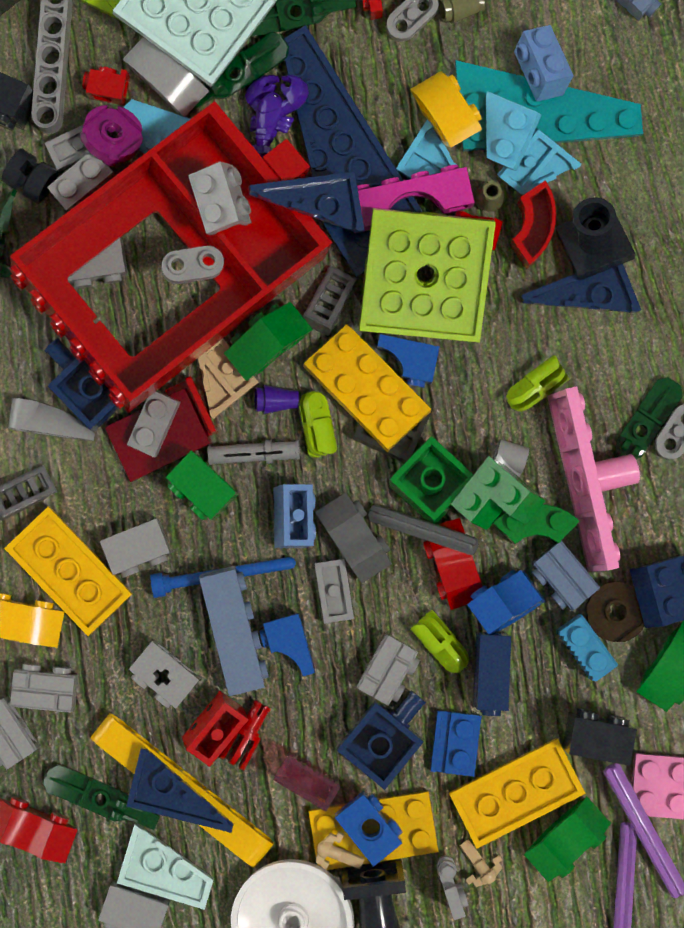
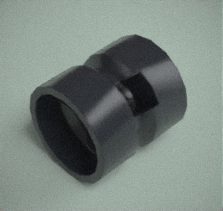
M21 148L14 153L7 163L1 176V181L16 191L23 189L25 197L40 204L50 192L47 187L57 179L59 172L45 162L38 164L37 158Z

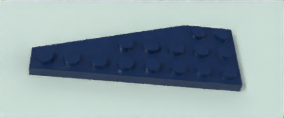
M303 26L284 38L289 45L288 56L285 59L288 75L297 76L308 85L309 95L306 102L297 109V114L312 177L355 172L357 186L369 184L370 188L381 186V181L398 177L399 181H403L307 26ZM413 196L401 199L390 209L423 212ZM323 221L325 229L355 277L357 278L364 274L370 230L354 233L348 229Z

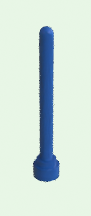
M292 557L239 565L236 566L237 573L243 572L244 577L292 569L295 567L296 561ZM214 570L169 577V574L163 575L162 572L150 574L153 597H164L166 593L172 592L171 589L201 584L200 574Z

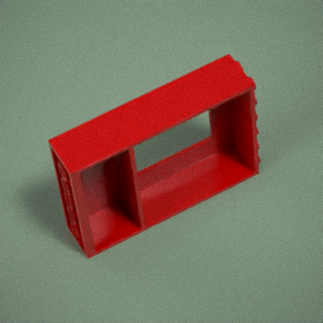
M214 101L10 255L11 267L9 269L12 273L10 277L21 291L26 288L31 295L30 302L40 314L45 312L52 321L49 324L60 338L65 336L71 344L69 349L80 362L85 360L91 368L89 373L96 383L100 386L104 383L110 391L108 396L118 409L124 407L129 413L322 261L333 242L312 217L249 195L248 187L250 185L281 180ZM218 162H224L233 165L240 173L242 179L241 191L251 208V213L249 214L251 223L248 225L237 224L216 234L209 235L206 234L188 175ZM152 213H158L187 249L212 246L222 253L224 258L223 269L217 277L213 278L220 290L144 350L131 357L101 320L96 324L94 323V320L97 319L96 314L68 282V278ZM204 257L202 259L203 263L207 266L214 264V260L211 257Z

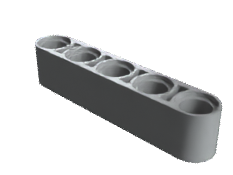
M41 0L31 114L35 125L46 134L56 133L63 123L73 7L72 0H63L59 4H52L50 0ZM61 23L62 28L58 33H48V27L51 24ZM52 52L59 53L57 62L54 64L45 63L48 54ZM55 82L57 83V88L53 93H43V87L46 83ZM49 111L54 113L52 122L49 124L40 123L43 113Z

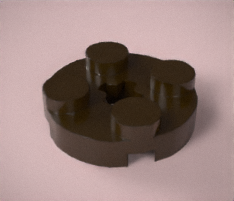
M623 582L604 583L600 585L598 591L589 597L586 603L587 622L596 635L611 642L629 641L636 637L645 626L635 589L632 585ZM612 604L617 607L620 605L624 607V610L621 612L622 619L610 618L609 613L611 612L610 606Z

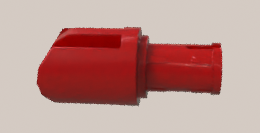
M254 700L247 713L249 720L218 758L223 760L226 757L237 735L240 734L230 754L228 763L235 765L248 741L251 740L238 767L244 771L261 740L258 731L271 709Z

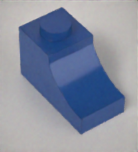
M380 334L377 349L389 353L397 360L403 372L401 379H406L407 385L425 388V384H432L439 346Z
M299 613L263 623L264 629L259 630L264 648L269 647L271 653L280 652L292 658L300 668L303 676L315 673Z

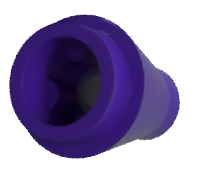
M264 384L262 387H256L254 393L255 411L262 412L264 415L287 409H298L299 392L298 390H287Z

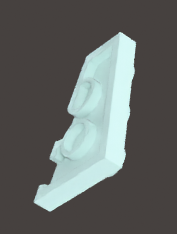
M135 823L117 884L205 910L214 878Z

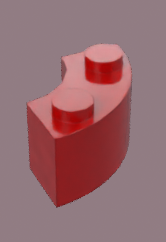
M546 180L521 196L517 202L522 214V226L509 245L526 269L533 265L544 252L555 229V200Z
M460 518L438 524L439 526L465 534ZM430 541L423 542L428 560L434 558L441 581L437 582L436 586L441 600L447 599L451 610L470 603L473 600L471 595L482 587L473 556Z
M12 797L10 801L0 798V843L24 850L43 860L65 864L78 831L77 828L68 823L69 818L56 812H52L50 815L28 806V801L18 797Z

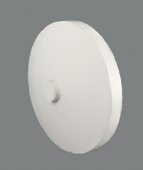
M288 859L267 864L254 872L246 880L233 903L231 928H354V914L351 901L344 900L343 886L331 873L311 862Z

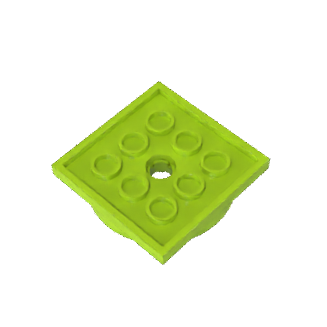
M373 208L364 269L359 331L480 343L496 222L486 219L447 216L433 212L418 213ZM428 265L433 268V277L429 281H420L417 278V272L422 266Z

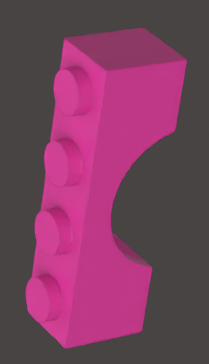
M457 164L441 168V173L429 175V171H422L412 174L409 180L399 181V178L396 177L381 181L382 185L370 188L369 184L357 186L364 231L370 230L373 208L390 210L395 203L407 197L417 196L432 201L443 214L473 208L475 203L467 167L459 168Z

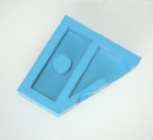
M487 92V158L517 171L542 115L503 97Z
M133 99L123 107L132 112L142 125L143 130L141 134L143 140L140 151L143 154L190 120V118Z
M426 120L396 170L401 175L411 179V175L422 171H429V175L441 173V168L455 165L456 163L453 162L446 146L434 131L431 122Z
M536 127L517 171L504 166L497 175L523 195L545 180L548 183L556 179L557 175L567 170L579 168L581 163Z

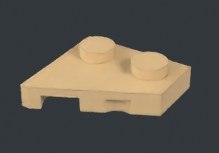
M224 339L220 340L198 358L209 412L213 419L259 384L255 377L246 382L225 356L224 352L230 346Z

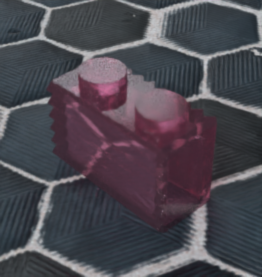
M292 751L287 753L273 778L275 782L324 811H327L340 789L339 779L335 780L334 776H329V773L324 774V770L319 771L318 767L314 768L313 764H308V760L303 761V757L298 758V755H293Z

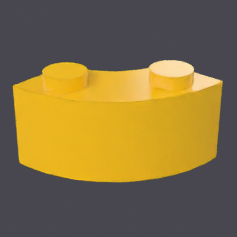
M440 71L414 86L410 91L423 115L431 122L443 144L452 148L482 130L478 122L482 120V117L474 104L468 105L460 93L461 88L453 75L447 76Z
M0 593V638L58 648L64 611L53 609L54 603L36 600L35 605L12 601L10 594Z

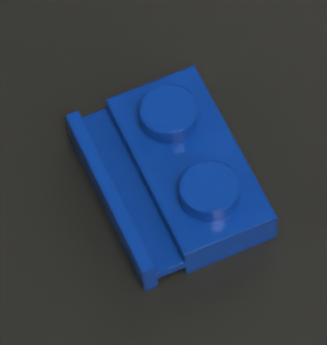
M437 710L431 772L475 777L481 715Z

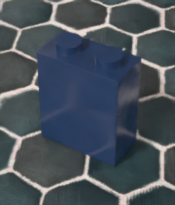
M476 632L473 705L485 716H501V711H509L511 636L507 633L489 635L487 632Z

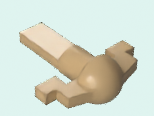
M338 832L336 835L330 833L317 846L316 863L320 864V867L325 870L329 865V861L325 860L327 856L358 869L361 868L365 859L333 845L334 841L340 843L343 839L344 834Z
M469 839L459 845L480 875L477 879L471 875L465 882L468 885L472 883L475 888L493 883L502 869L499 863L502 861V858L498 855L492 859L491 862L494 866L490 869Z

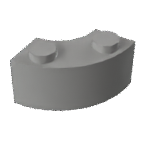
M144 37L122 59L143 82L183 117L209 92L201 83L202 80Z

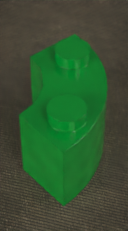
M543 504L527 525L511 517L506 512L498 516L492 525L512 544H516L525 537L533 535L544 536L554 543H560L580 521L561 508Z
M684 620L668 636L659 654L644 672L636 691L666 712L674 703L680 705L684 701Z
M586 796L554 821L524 853V856L547 882L557 876L564 878L574 869L575 865L573 863L590 847L595 849L603 843L607 837L604 833L611 825V822Z

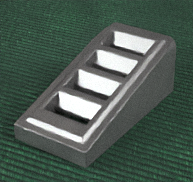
M329 267L303 315V318L311 328L327 336L330 335L357 278L335 267ZM332 279L345 285V289L343 290L330 284V280ZM325 290L339 296L340 299L337 300L324 294ZM321 301V302H323V303H325V304H327V305L333 307L334 310L331 311V310H329V309H327V308H324V307H322V306H320V305H318V304H319V302ZM314 312L317 313V314H319V315H321V316H323V317H325V318H327L328 320H326V319H324V318H322V317H320V316L314 314Z
M44 465L0 486V496L5 493L12 506L6 509L0 497L1 521L57 493ZM36 476L39 477L45 489L41 493L33 480ZM25 482L28 483L34 495L31 498L28 497L22 485ZM14 488L17 489L22 499L20 503H17L11 491Z

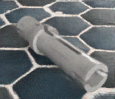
M265 440V443L208 446L209 465L266 461L267 464H272L273 460L300 459L299 440L290 442Z

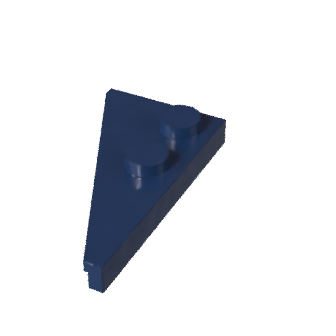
M355 172L254 184L248 187L250 196L356 233L365 230Z
M623 264L581 281L578 280L576 274H573L520 296L523 304L628 313L641 311Z
M145 747L141 748L127 807L232 833L234 825L232 821Z

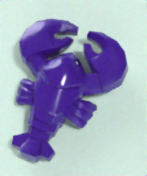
M270 74L259 77L251 83L246 91V101L256 111V116L253 115L250 118V132H256L255 139L257 140L253 147L262 158L272 150L269 146L277 132L287 133L291 127L294 118L286 115L299 109L306 102L309 95L308 85L297 76H282L284 82L291 84L290 87L281 84V91L286 98L284 101L275 93L277 86L274 83L280 80L276 75Z

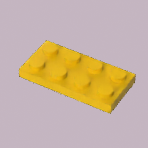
M348 324L303 364V367L386 452L394 447L431 412V408Z
M50 506L4 548L87 636H90L133 595Z
M558 738L449 792L476 849L586 794Z
M428 790L377 798L384 807L380 811L387 821L393 818L403 831L399 835L402 838V844L380 862L439 852ZM346 804L309 809L316 858L318 844L330 833L336 835L338 832L344 834L343 839L340 843L334 841L333 845L365 859L363 864L370 863L335 819V813ZM368 819L362 825V829L369 834L377 832L380 824L375 819ZM328 856L325 858L326 861H329L326 870L351 867Z

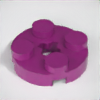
M108 105L98 106L91 110L85 118L80 135L82 143L93 156L102 160L108 166H116L120 162L132 159L140 150L143 140L141 134L143 129L140 121L132 112L125 108L118 107L116 110L112 108L107 109ZM106 130L111 133L116 131L118 133L117 138L109 137Z

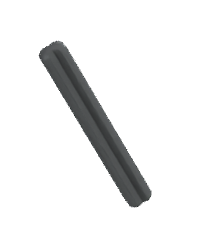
M372 505L368 511L367 516L370 522L469 555H474L479 547L476 537L379 505Z

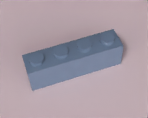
M231 566L200 574L199 579L229 696L265 688L264 679L269 678L265 660L259 661L256 649L262 647L258 631L252 632L249 620L254 619L251 602H244L242 591L247 590L243 572L237 573L236 566Z

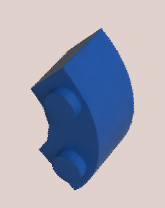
M512 570L500 579L501 583L491 586L489 589L483 586L471 595L473 600L467 605L489 635L510 626L546 602L524 571L516 572Z

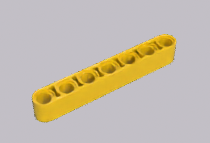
M109 713L92 734L91 739L133 774H135L141 748L145 747L234 823L232 833L202 825L199 826L251 867L255 868L273 846L274 842L264 832L116 715Z

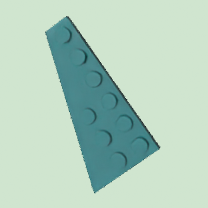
M455 60L456 80L461 88L460 93L468 105L474 104L482 117V120L478 121L482 130L462 141L463 152L487 150V92L540 113L542 116L537 128L555 143L627 138L643 135L641 104L571 87H567L563 96L536 102L525 76Z

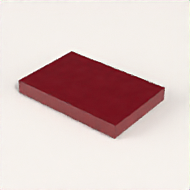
M187 388L170 395V397L181 401L157 457H152L127 445L142 409L105 427L130 482H134L185 457L191 450L195 452L212 444Z

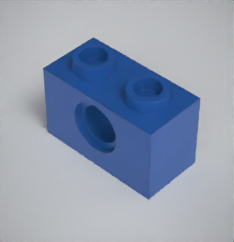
M363 790L335 813V819L374 867L402 844V838L399 835L403 831L393 818L387 821L380 811L384 807L373 793L368 796ZM368 819H375L380 824L377 832L369 834L362 829L363 823Z

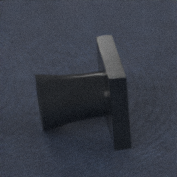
M592 197L581 201L573 211L572 220L555 226V232L579 281L635 259V252L616 215V211L613 205L605 199Z
M402 859L379 862L374 867L369 863L363 864L360 869L353 866L341 868L344 900L359 899V928H400L392 894L406 893Z

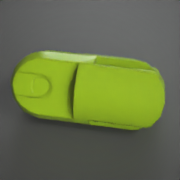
M552 355L508 390L506 395L507 402L513 410L525 411L546 398L569 381L570 378L565 373L558 358Z
M317 391L307 392L299 401V411L308 455L311 458H318L333 454L338 448L326 396Z
M430 610L417 624L411 627L410 630L446 670L451 673H459L467 667L469 655L466 649L433 610Z

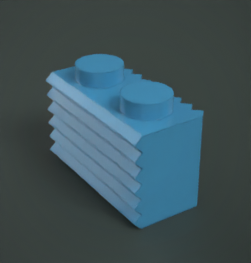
M576 615L556 630V634L560 636L559 639L563 640L564 645H567L566 649L570 650V654L574 655V659L577 660V664L581 665V669L585 670L584 673L588 675V679L598 681L618 666L583 615Z

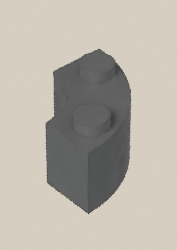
M345 492L315 512L361 583L392 564L386 555L390 548L381 535L375 538L363 519L367 513L358 499L352 502Z

